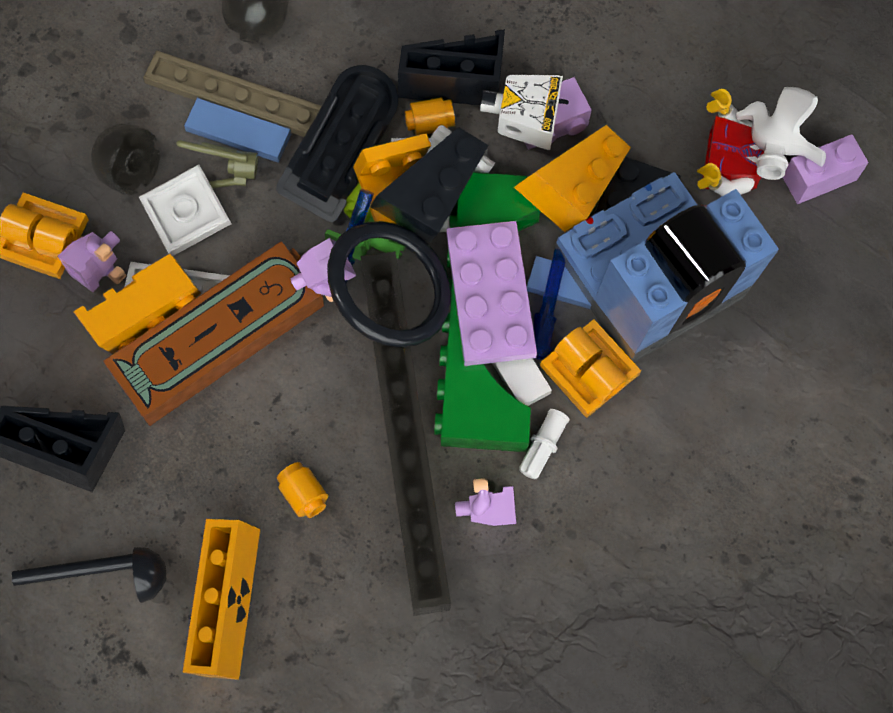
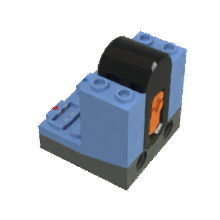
M673 172L663 179L661 177L632 193L631 197L608 210H602L575 225L572 230L558 237L553 253L559 262L564 264L591 304L590 309L606 333L633 362H636L743 299L779 248L737 189L708 205H697L676 173Z

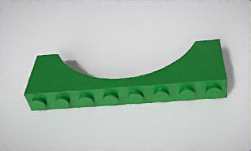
M473 172L455 204L458 205L457 215H450L449 228L516 221L519 232L539 223L541 211L514 188L529 176ZM449 251L447 254V268H451ZM449 279L451 308L442 326V333H449L448 345H441L439 366L446 367L445 379H438L437 400H443L444 404L443 413H436L434 435H441V446L527 452L531 408L506 392L492 377L484 364L464 366L453 280Z

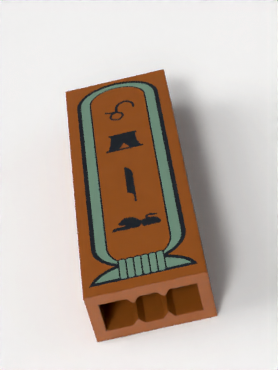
M282 241L103 361L149 426L324 306L323 295L317 294L307 286L300 290L294 288L291 278L301 273L297 265L301 257L294 248L288 250Z

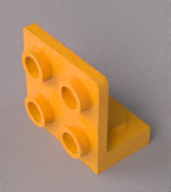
M427 133L362 149L353 168L374 222L383 221L397 224L370 206L380 192L426 155L431 147Z

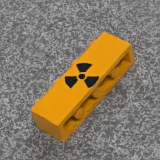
M206 519L183 673L239 680L260 536L259 528L240 520Z

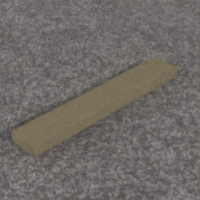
M157 50L143 77L145 84L193 100L200 98L289 128L291 133L302 137L305 136L321 108V105Z

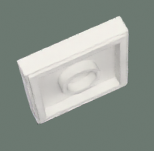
M200 165L189 169L139 197L167 252L172 256L232 224Z

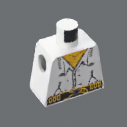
M509 75L506 78L504 94L483 91L480 111L500 114L499 134L550 150L563 76Z

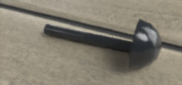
M134 547L133 553L127 555L12 571V583L14 586L132 569L136 594L139 602L143 603L154 599L166 582V566L159 554L149 548Z

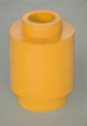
M442 98L413 102L410 103V110L405 111L408 131L414 130L415 136L425 133L433 134L440 125L445 126L447 129L448 127L455 126V116L451 100L443 101Z
M296 462L278 474L277 480L280 483L278 488L298 517L307 516L312 518L326 508L325 502L328 499V494L309 467H304L301 462Z

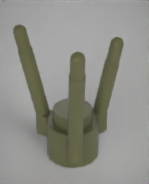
M182 140L176 142L178 147L228 158V174H234V178L209 181L213 189L233 185L246 186L247 179H256L258 168V153L238 151L206 142L201 144Z

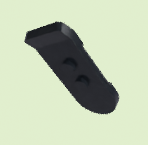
M357 65L344 70L338 76L277 184L276 190L280 195L328 222H334L338 219L347 203L346 199L358 182L353 168L362 149L378 145L398 107L397 89L393 81L384 72L372 66Z

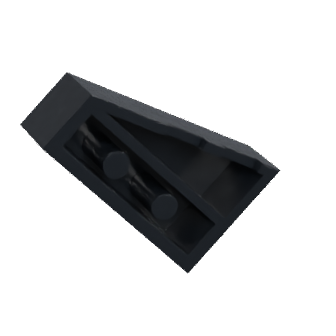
M505 29L495 31L493 36L475 38L474 34L466 35L464 40L444 43V39L403 45L398 69V98L416 100L442 98L443 101L451 100L452 103L481 106L483 91L499 93Z
M458 127L380 192L370 207L431 243L443 227L489 145Z
M1 406L0 458L93 492L120 442L125 428L119 412H108L107 415L87 414L84 410H72V413L52 412L49 408Z

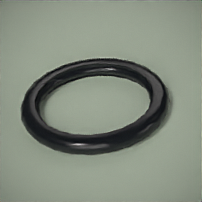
M383 221L364 222L349 228L339 236L331 249L327 264L328 285L332 299L340 314L352 328L370 340L393 347L417 346L430 340L441 330L448 317L451 303L450 282L441 260L425 240L413 231L398 224ZM372 238L392 240L406 247L424 264L434 287V304L429 316L420 325L406 330L388 329L364 315L354 303L346 286L344 268L347 257L359 243Z

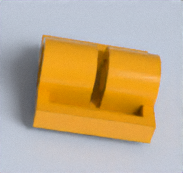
M23 192L17 205L9 204L1 214L0 258L61 279L65 267L59 260L58 255L73 241L81 237L89 219L85 213Z
M595 319L585 327H578L559 342L555 350L540 363V367L586 418L641 373L639 367Z

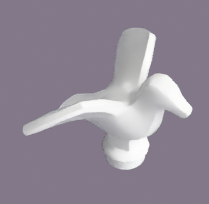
M784 87L771 117L765 103L759 101L749 104L745 109L736 113L737 120L753 121L752 140L758 148L765 151L764 154L759 155L756 161L757 174L760 177L769 180L784 177L785 170L789 165L784 155L804 156L821 167L824 165L826 160L825 151L809 143L800 134L799 127L812 114L818 102L817 96L798 87Z

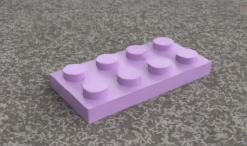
M516 221L447 228L446 237L464 366L536 358L537 350Z

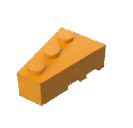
M605 125L537 170L514 188L561 230L566 232L588 218L631 147L611 128Z
M171 254L166 255L133 275L132 279L134 281L116 293L111 288L103 293V297L106 300L87 311L84 306H81L73 311L99 347L111 354L116 353L201 294L200 290Z

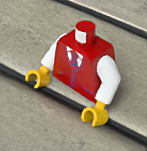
M719 89L711 92V97L715 100L708 102L706 106L708 112H718L719 117H715L709 131L705 164L697 169V172L702 174L703 177L697 182V185L700 189H710L721 196L734 189H737L740 195L757 188L762 177L757 174L756 161L759 155L764 154L765 151L758 148L752 140V123L749 120L736 119L738 111L731 104L730 93L726 89Z

